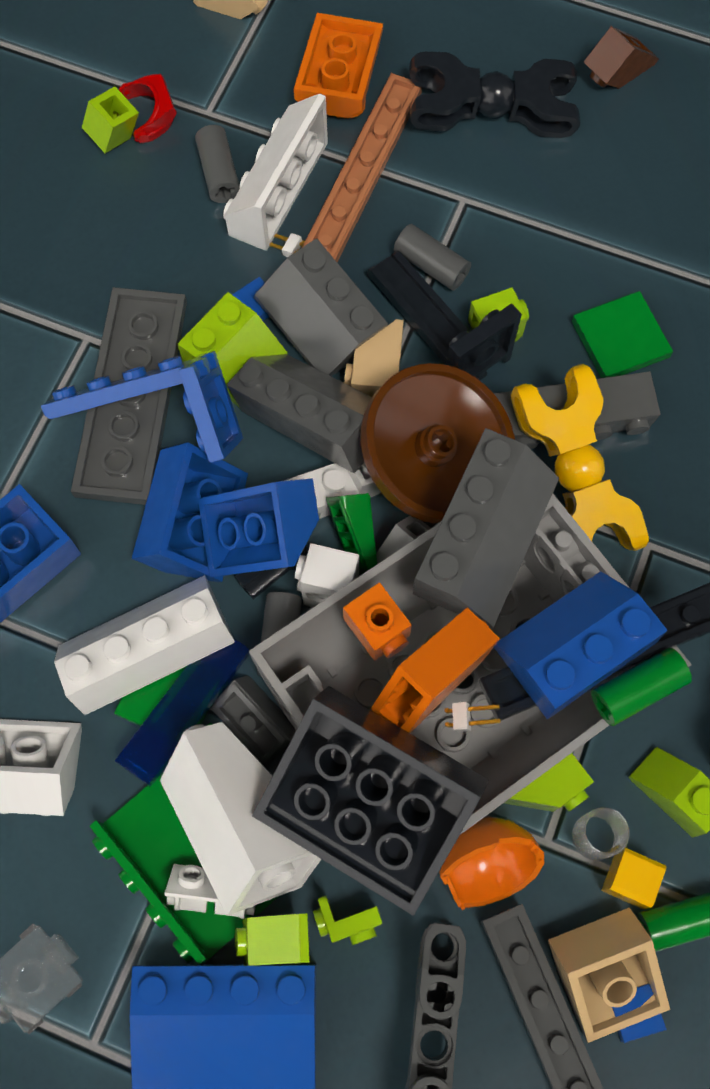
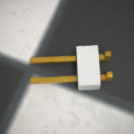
M293 233L290 234L289 238L275 234V238L284 240L286 243L284 246H280L270 242L269 246L282 250L283 256L289 257L298 251L301 246L303 247L305 241H302L301 236Z
M467 702L452 703V709L444 708L446 713H453V723L446 722L445 726L448 728L453 727V730L456 732L471 731L472 725L501 723V719L471 721L470 711L500 709L499 704L470 707V704Z

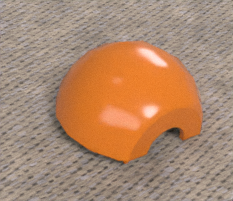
M487 816L459 835L439 874L444 884H448L454 901L461 910L469 907L485 906L504 900L533 881L544 866V852L532 834L512 820Z

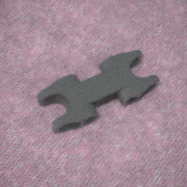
M433 923L425 929L421 936L408 1077L405 1089H427V1086H432L434 1089H452L458 1017L463 995L466 939L460 926ZM440 933L446 934L453 944V952L445 960H438L431 951L432 941ZM437 986L444 989L446 994L445 999L440 1000V1003H435L430 998V992L436 990ZM436 1030L444 1035L445 1048L440 1055L429 1057L422 1053L420 1042L425 1033Z

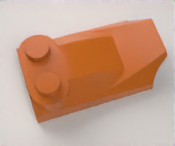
M317 13L294 86V99L299 102L314 95L322 94L326 96L327 115L354 118L362 114L365 110L366 94L383 32V23Z

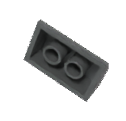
M317 238L289 256L254 296L255 300L311 367L331 377L346 367V363L350 364L354 361L355 349L388 325Z

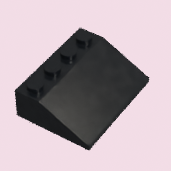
M328 686L313 698L252 817L414 916L481 799L489 780Z

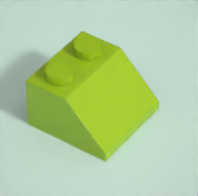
M229 292L178 343L183 362L195 359L201 354L215 351L226 386L251 357L288 354L259 315ZM227 387L231 402L238 406L236 400L234 399L229 388Z

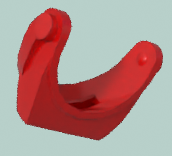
M162 74L147 75L133 82L124 83L119 87L118 90L126 99L139 96L155 98L152 115L145 124L133 132L136 142H151L171 127L177 111Z

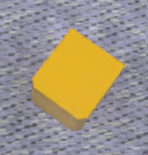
M626 847L616 850L601 891L640 909L652 908L666 871V865Z

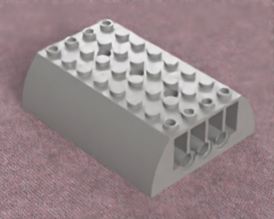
M552 494L495 626L491 629L500 639L515 630L517 625L527 622L600 571L629 587L554 494ZM441 522L249 650V654L264 682L295 730L298 729L313 698L328 686L371 710L370 708L397 667L459 615L413 595L415 577ZM380 582L412 624L410 636L406 638L409 644L402 651L389 659L382 655L374 661L344 621L343 607ZM493 647L483 662L471 673L473 684L466 689L456 687L410 733L489 780L481 799L461 834L608 727L609 724L602 718L592 700L591 690L641 662L613 673L548 720L540 709L535 706L504 719L501 723L472 725L471 731L456 732L453 730V727H446V722L453 723V713H446L444 708L452 709V703L467 702L470 704V707L489 705L478 681L484 676L508 667ZM678 647L673 648L682 656L688 667L692 665ZM491 710L470 711L471 721L495 719Z

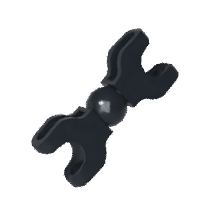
M420 52L410 61L409 71L414 85L435 92L419 95L414 100L410 109V118L416 128L447 131L456 126L460 120L475 119L477 110L489 118L502 117L508 113L509 121L524 124L529 131L539 137H569L580 127V114L577 106L560 101L555 97L569 93L577 81L576 67L572 62L542 59L534 63L526 71H514L512 79H510L507 75L498 71L486 73L480 78V68L467 67L460 59L447 52Z

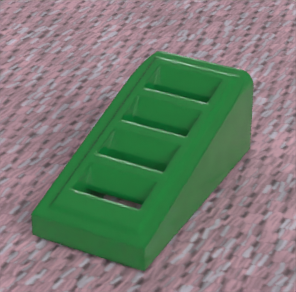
M369 493L326 497L327 505L343 549L346 552L359 554V574H364L377 565Z

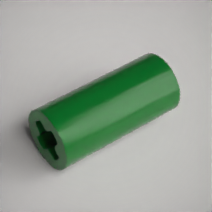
M668 647L591 690V696L602 718L610 726H615L690 684L692 676L682 656L675 649Z
M710 892L637 914V919L653 940L655 952L710 936Z

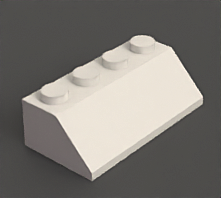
M317 94L291 104L286 109L282 118L278 117L275 120L271 137L266 145L262 144L260 146L254 166L250 172L246 171L240 182V190L234 199H229L225 206L223 217L226 220L228 236L262 250H268L270 242L272 243L274 235L277 234L328 144L325 95Z
M204 575L58 645L54 663L66 697L84 715H87L235 643V640L211 586Z
M0 719L1 814L18 813L64 816L75 788L82 733L81 723Z

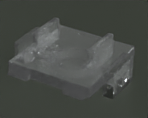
M35 924L29 926L19 935L21 940L0 958V1022L5 1024L14 1019L23 1032L29 1035L44 1022L43 1017L66 996L69 999L83 986L82 977L71 965L79 959L76 953L60 934H54L50 938L40 925L36 926Z

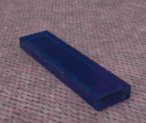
M234 639L235 643L187 665L115 759V762L151 787L168 765L183 732L200 722L250 655V649Z

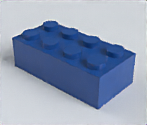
M20 484L0 499V623L81 555V552L71 538Z

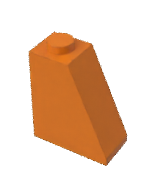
M467 607L397 667L370 709L396 726L411 733L483 662L500 638Z

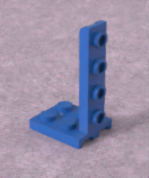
M215 351L201 354L195 359L182 362L180 356L172 357L158 362L159 369L146 372L145 366L136 367L122 372L123 379L112 382L109 376L100 377L87 382L88 388L76 391L74 385L53 391V399L41 405L44 415L49 419H54L183 384L185 389L183 393L184 405L188 413L194 416L198 428L196 431L197 443L201 451L206 452L209 463L225 459L243 439Z

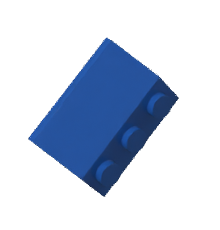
M189 442L160 450L131 559L165 573L192 578H200L205 575L209 581L222 582L224 576H209L198 498L245 489L248 473L223 460L209 463L206 452H202L200 448Z
M313 478L273 482L198 498L210 577L295 566L319 521Z
M600 571L500 639L494 648L548 720L655 645L668 630L637 592Z

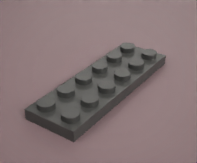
M113 287L94 379L109 376L111 382L123 379L122 372L140 366H145L146 372L159 369L158 362L178 356V343L181 340L187 306L186 295ZM172 387L87 410L71 493L74 497L146 505L161 450Z

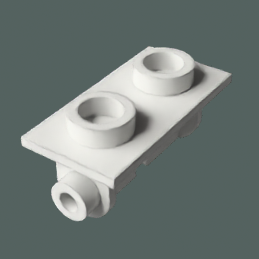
M173 865L165 890L167 905H174V910L178 911L188 910L206 913L208 901L215 902V914L226 915L203 867L196 865ZM256 905L228 916L244 919L245 915H254Z

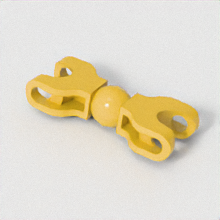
M578 364L566 373L564 380L567 390V401L561 410H554L546 406L538 389L532 384L515 386L511 393V400L518 425L527 436L541 441L546 446L550 457L557 455L554 464L555 474L559 477L558 481L569 491L563 493L565 509L591 541L596 530L602 525H607L612 528L620 545L625 549L637 551L645 548L649 542V536L640 507L631 499L616 493L610 479L602 480L605 473L604 459L597 449L589 445L597 441L594 425L601 414L604 402L592 369L588 365Z

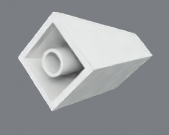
M223 722L208 726L203 724L194 725L183 732L160 782L226 916L301 888L321 859L252 817L273 776Z

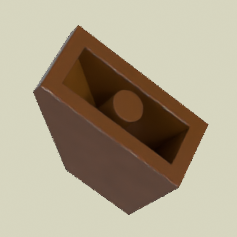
M611 26L585 59L584 63L592 70L589 76L603 88L610 85L620 89L654 66L659 58L637 37Z

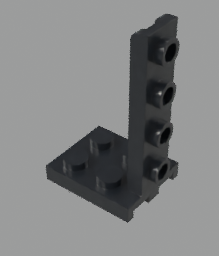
M400 251L394 252L390 257L368 269V276L445 365L459 368L478 380H482L487 376L488 372L486 370L501 360L504 364L510 360L522 316L512 303L500 312L497 309L491 311L483 318L478 327L469 331Z

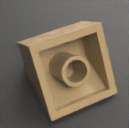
M630 907L548 939L559 977L588 1043L670 1010L653 940ZM650 984L654 994L642 1006L615 1017L612 1007H622L628 1004L635 997L637 987Z

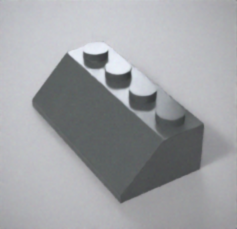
M288 354L251 357L227 383V387L243 413L352 473H355L364 463L361 448V426L365 410L372 398L371 396Z
M485 428L415 577L413 595L456 614H460L468 607L490 629L494 628L559 480V477L526 444Z

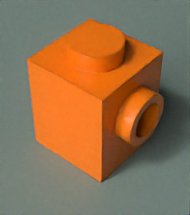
M380 582L343 607L344 621L374 661L382 655L389 659L409 644L406 638L410 636L412 624Z

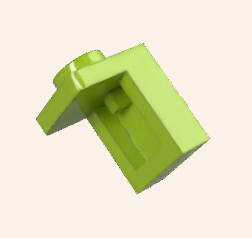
M327 896L318 898L320 908L313 911L321 937L329 934L332 943L349 937L351 944L355 945L376 937L377 934L374 927L383 924L377 906L335 922Z

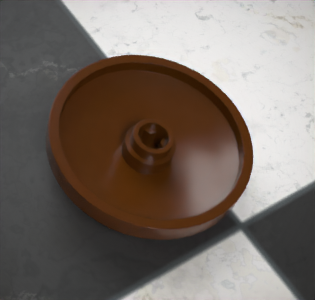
M427 363L401 370L388 379L375 392L363 416L361 448L372 480L381 493L394 506L414 518L438 524L443 520L485 428L514 440L515 436L504 407L484 383L459 368L444 364Z

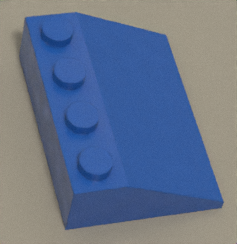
M317 964L132 966L130 997L132 1089H316Z

